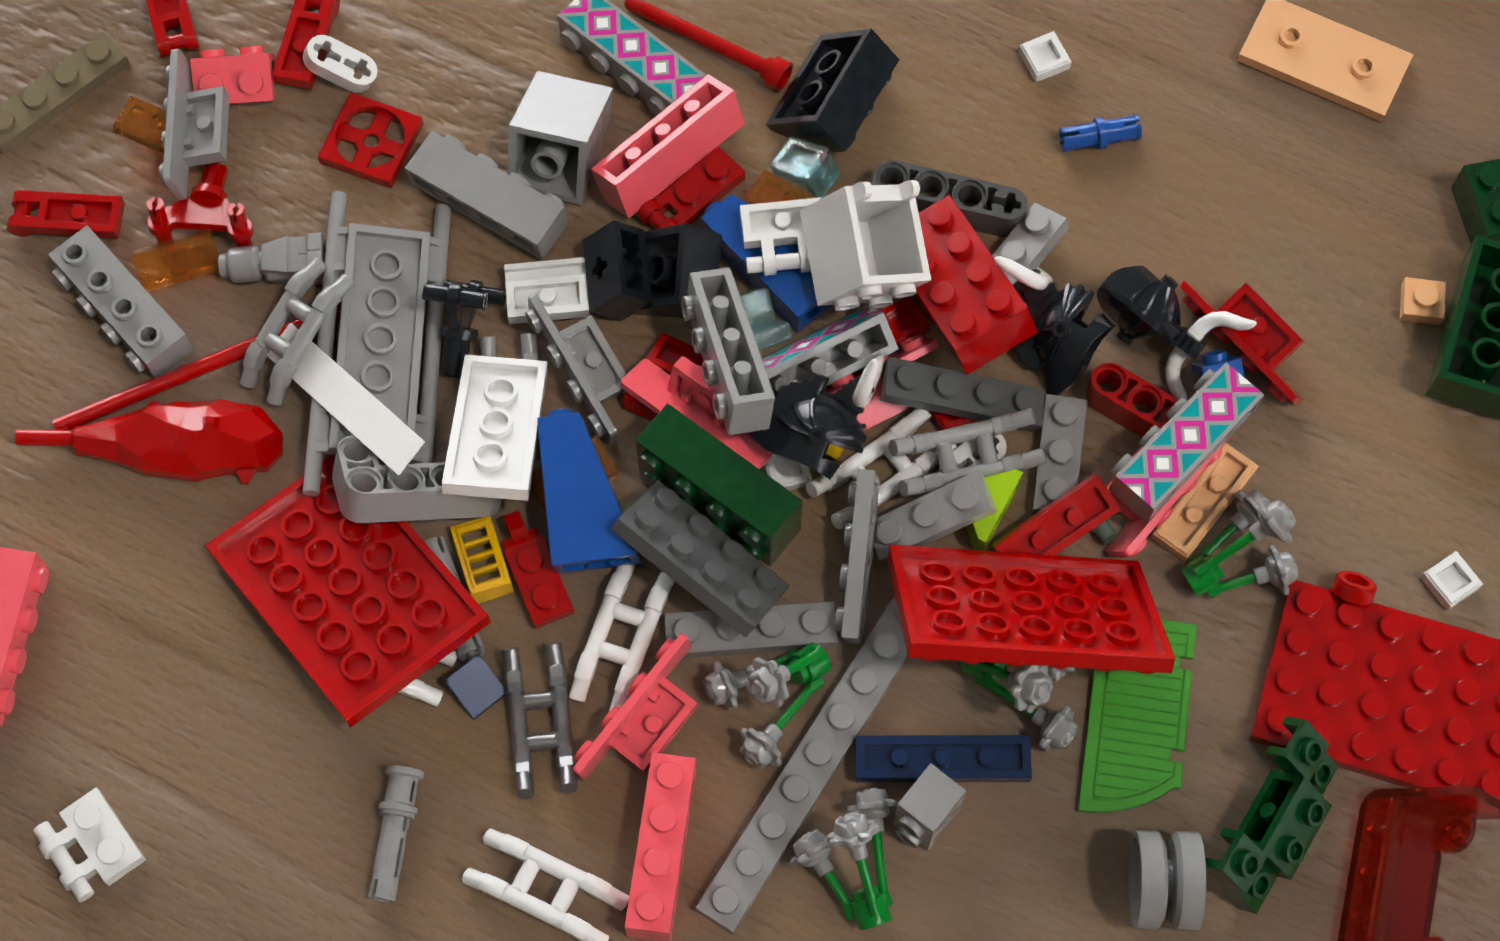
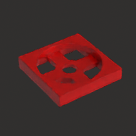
M350 92L318 155V160L320 164L392 189L424 124L421 116ZM365 111L375 115L370 127L363 130L349 125L352 117L360 112ZM391 121L402 125L404 129L403 144L387 139L385 133ZM368 136H376L379 139V143L375 147L370 148L364 145V140ZM341 140L357 147L358 151L352 163L345 160L337 149ZM381 155L393 158L383 165L369 167L373 158Z

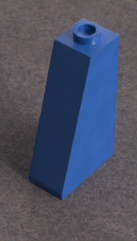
M732 194L722 202H713L706 208L701 217V228L722 234L721 256L797 334L832 306L817 305L811 272L801 273L800 269L777 271V274L772 276H764L763 272L747 274L746 257L762 256L761 248L744 249L740 205H748V203ZM797 244L774 246L775 255L797 253L798 248Z
M556 409L550 411L546 417L537 418L552 567L557 573L564 574L642 563L641 553L611 530L618 518L623 514V511L587 425L580 413H574L571 409Z

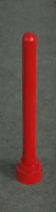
M625 0L624 2L625 8L628 11L760 73L759 77L764 80V84L777 91L783 90L790 79L793 70L792 62L779 56L765 59L643 0Z

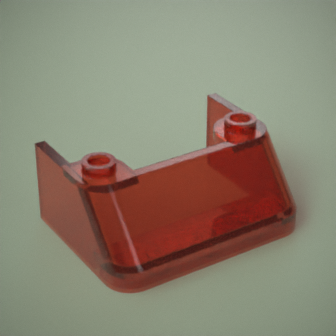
M1476 786L1377 789L1369 793L1363 800L1359 810L1337 941H1445L1439 937H1429L1442 854H1455L1465 850L1474 838L1478 819H1500V800Z

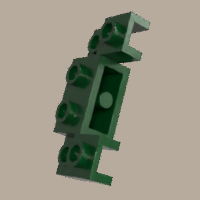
M1289 716L1284 718L1282 724L1291 732L1292 738L1286 748L1270 745L1266 752L1284 772L1271 769L1238 829L1223 828L1220 836L1230 845L1223 860L1218 861L1205 858L1206 870L1222 885L1226 893L1225 897L1238 909L1257 914L1276 878L1292 879L1332 807L1322 795L1331 782L1338 765L1326 753L1329 747L1328 742L1304 719Z

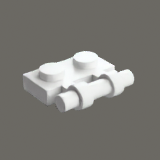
M821 197L740 205L744 249L761 248L762 255L746 257L747 274L763 272L764 276L776 275L777 271L800 269L801 273L811 272L800 210L820 200ZM797 244V253L775 255L774 246Z
M97 787L59 812L68 826L67 828L56 833L50 823L46 821L36 826L33 830L40 841L39 850L45 859L53 861L61 874L59 881L66 891L72 890L79 902L86 901L95 893L88 880L99 873L104 883L110 886L146 861V858ZM77 842L88 857V859L80 864H76L67 851L68 848Z

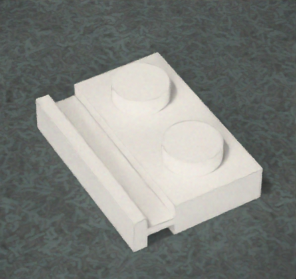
M584 257L504 264L509 324L529 323L525 312L529 310L528 297L535 293L551 320L590 316Z

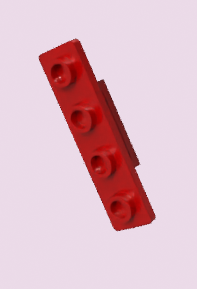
M1184 280L1179 285L1186 293L1181 300L1197 316L1202 312L1207 315L1211 312L1226 311L1242 318L1256 321V326L1249 330L1238 331L1219 326L1211 329V331L1225 345L1232 340L1242 351L1237 357L1242 359V363L1253 374L1260 369L1271 380L1265 386L1281 403L1289 399L1297 405L1302 400V397L1275 370L1305 341L1249 284L1245 283L1217 311L1190 283Z

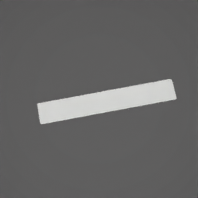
M290 323L280 337L291 343L299 329ZM311 341L297 364V370L292 379L397 475H400L425 441ZM269 350L268 357L276 364L278 359L282 357Z

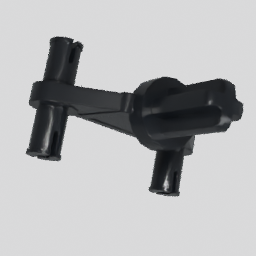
M447 279L444 286L425 283L422 299L446 303L450 325L443 324L441 336L447 337L442 373L448 377L461 378L464 357L469 355L471 341H477L479 330L471 328L477 309L485 310L487 303L504 306L506 302V289L483 286L482 281L471 280L468 284Z

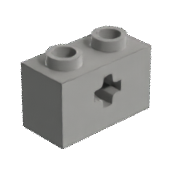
M930 763L897 804L893 825L898 828L895 831L896 834L909 846L917 848L920 845L928 851L960 811L966 790Z

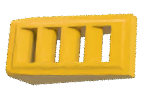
M491 516L480 517L450 527L470 595L476 602L480 604L514 593ZM486 529L487 535L463 542L461 535ZM488 543L491 544V549L467 556L466 550ZM495 557L496 562L471 569L470 564ZM499 570L500 576L476 583V577Z

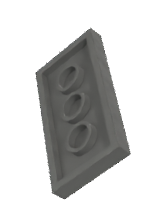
M659 480L618 518L611 529L744 637L751 633L790 586L775 571L766 567L746 551L741 544L731 539L711 523L707 517L697 512Z

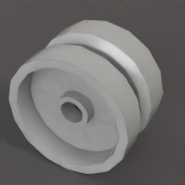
M1134 830L1128 858V904L1132 927L1134 930L1157 931L1167 914V919L1175 931L1198 932L1204 919L1206 902V860L1201 834L1195 831H1175L1169 839L1166 849L1165 841L1158 830Z

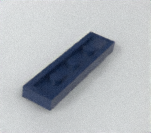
M1030 735L856 736V782H916L930 763L955 782H1030L1032 779Z

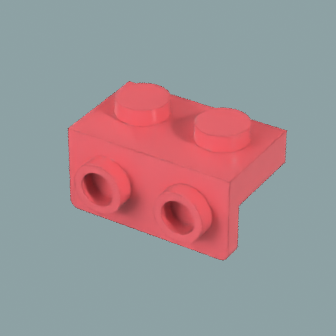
M263 46L239 47L240 55L225 56L224 49L200 50L201 58L190 59L193 91L224 86L230 95L229 104L276 100L274 80L272 78V61H275L274 53H264Z

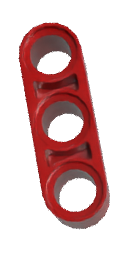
M1115 363L1098 365L1092 372L1086 390V400L1094 410L1142 438L1154 425L1161 429L1170 420L1166 414L1178 401L1175 397ZM1098 384H1111L1116 391L1105 392L1099 388ZM1134 405H1147L1152 412L1141 413L1135 409Z

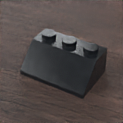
M872 28L820 35L766 126L770 130L818 153L844 152L855 141L858 129L864 119L872 112L875 100L883 87L891 80V73L900 59Z

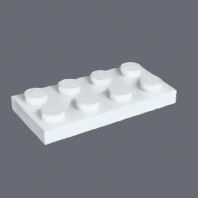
M465 355L442 479L443 494L528 501L539 432L537 418L541 417L548 372L547 361Z

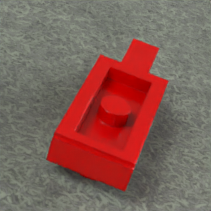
M519 510L504 515L505 525L511 538L502 541L505 549L503 552L534 628H540L574 614L573 606L560 575L551 565V555L543 535L540 536L537 527L527 531Z

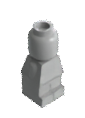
M320 232L307 233L305 237L285 236L261 244V250L255 245L232 247L228 250L227 254H219V273L221 278H230L234 283L257 282L264 275L268 282L286 285L299 269L306 267L315 257L325 262L326 241ZM323 273L314 281L313 285L323 283Z

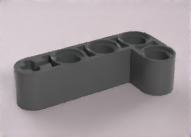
M888 160L879 164L874 171L871 185H883L888 182L901 184L907 180H916L920 185L919 195L915 197L918 213L950 195L974 231L999 237H1007L1015 226L1023 220L1027 211V199L1016 188L896 160ZM926 191H931L936 193L938 196L933 198L926 197L922 193ZM970 200L974 202L976 206H965L961 203V201ZM986 206H990L991 209L986 210ZM1004 211H1009L1011 214H1006Z

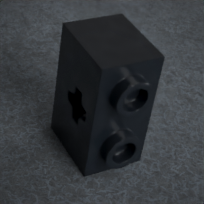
M613 220L583 239L590 313L622 321L653 302L644 229Z

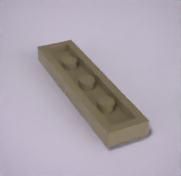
M104 31L0 105V152L3 155L130 64L124 52Z

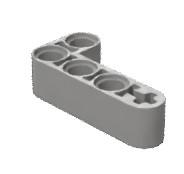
M354 435L341 439L337 446L332 473L333 485L342 515L355 523L489 517L498 513L503 499L443 494L442 479L445 462L408 464L402 473L397 475L389 466L380 465L378 456Z

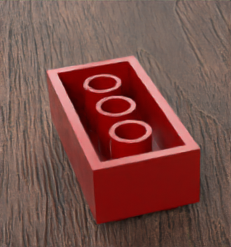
M948 195L919 212L931 281L916 287L917 293L914 294V297L965 374L968 375L1037 334L1038 331L1027 305L1002 269L995 263L993 256L951 196Z

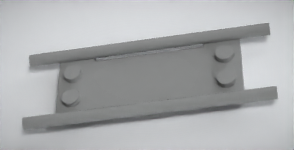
M334 191L331 193L324 262L327 269L323 273L322 290L334 283L340 277V273L346 274L354 282V286L342 297L336 363L425 441L410 462L416 464L432 463L444 303L428 300L420 413L417 414L425 300L422 299V292L425 283L440 286L445 284L451 206L447 204H437L435 206L433 237L430 236L431 232L349 223V227H344L347 194L341 191ZM337 305L333 308L330 315L326 316L317 335V346L331 359ZM313 397L311 398L303 494L306 496H318L320 494L323 454L336 455L340 440L353 435Z

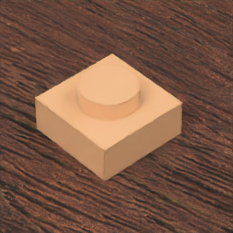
M1405 277L1401 284L1400 320L1441 325L1445 316L1446 282Z

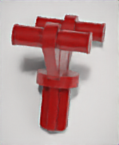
M219 162L205 165L200 183L192 188L191 194L187 196V199L180 200L166 208L161 198H158V201H156V197L147 201L146 206L150 214L147 225L150 233L156 236L159 249L163 250L164 245L165 250H170L174 247L175 241L171 233L174 228L228 232L230 239L235 241L236 247L252 246L251 238L254 234L252 222L245 215V207L239 203L237 209L236 203L231 204L228 202L227 195L223 190L228 175L226 165H222Z

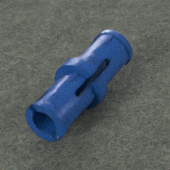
M1137 114L1110 120H1104L1102 117L1094 118L1092 123L1060 127L1058 131L1059 142L1064 143L1061 145V150L1065 153L1071 150L1097 146V149L1100 150L1107 148L1108 144L1134 139L1140 140L1142 138L1141 123L1136 124V122L1140 121V118Z

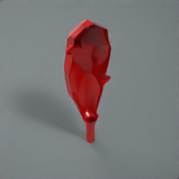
M224 399L197 402L174 401L160 404L159 401H151L143 409L98 422L75 426L72 430L16 429L15 443L17 446L72 447L78 456L86 455L114 462L145 475L198 482L212 477L237 474L241 484L248 485L255 473L268 472L283 456L284 438L282 431L260 406L235 403Z

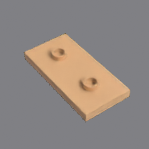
M1266 0L1237 61L1382 122L1414 54L1285 0Z

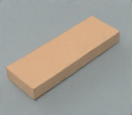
M1227 443L1221 448V456L1202 470L1196 478L1198 480L1196 486L1179 499L1172 508L1171 516L1163 524L1159 525L1151 536L1153 541L1184 563L1235 499L1233 494L1244 488L1259 467Z

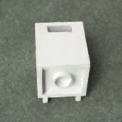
M907 180L897 185H871L870 182H858L852 186H844L800 210L818 306L834 305L836 311H843L859 307V303H868L870 309L882 308L892 305V298H903L916 294V287L931 281L915 198L920 192L918 181Z

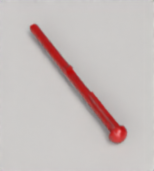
M342 301L337 304L336 320L340 319ZM297 318L285 323L278 335L281 336L290 323L300 329L303 321ZM258 335L189 364L180 365L172 371L53 419L55 430H72L75 426L84 425L241 360L245 357L251 342H254Z

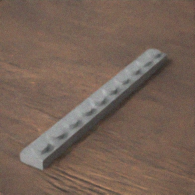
M895 595L695 908L697 913L732 935L737 930L854 744L855 737L859 736L908 658Z

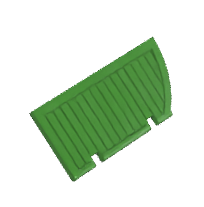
M1161 619L1175 656L1172 673L1155 672L1153 674H1142L1137 671L1110 670L1103 672L1094 669L1078 812L1096 814L1126 811L1157 800L1173 789H1181L1183 763L1170 761L1171 750L1185 751L1192 671L1180 669L1179 667L1180 658L1194 659L1196 624Z

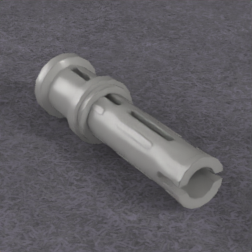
M389 765L385 768V774L388 776L385 798L378 806L379 815L383 817L367 898L378 902L396 903L407 832L410 821H413L418 814L415 800L419 781L424 780L425 773L411 767Z

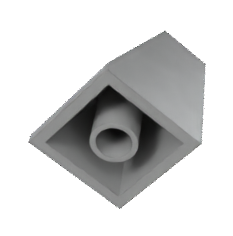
M537 71L509 124L507 174L510 175L512 172L523 176L531 184V188L542 194L548 191L564 202L583 206L593 177L591 168L598 162L611 121L613 88Z

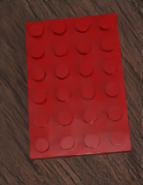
M331 455L322 463L320 494L318 496H306L303 494V475L211 540L205 547L351 728L489 625L491 621L488 614L407 521L355 523L342 515L332 480L336 455Z
M891 544L889 546L887 560L908 658H919L924 661H934L936 659L957 660L970 664L990 662L1006 663L1011 666L1040 665L1051 666L1056 669L1068 667L1090 668L1103 672L1123 670L1137 671L1142 674H1153L1155 672L1172 673L1175 656L1139 561Z
M1296 580L1289 584L1290 592L1284 599L1249 740L1267 746L1286 748L1293 735L1282 724L1284 718L1289 716L1304 719L1328 742L1329 747L1326 753L1339 768L1500 816V640L1373 602L1370 605L1352 604L1340 599L1329 589Z

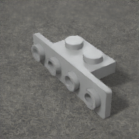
M173 49L170 54V65L166 67V78L168 81V97L164 99L166 130L162 132L161 136L164 148V162L160 165L159 174L164 187L169 188L178 200L187 199L189 167L226 161L230 95L224 86L193 91L190 62L180 49Z
M537 294L529 296V310L525 312L531 328L536 334L542 332L549 345L545 347L546 352L557 369L561 366L564 368L570 379L566 381V385L575 402H584L590 415L586 416V419L597 438L604 436L608 445H611L617 441L618 432L602 404L625 392L620 387L622 378L627 374L592 315L559 332Z

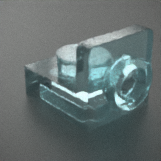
M795 137L789 138L770 164V168L775 176L805 185L812 198H823L840 174V170L827 147Z

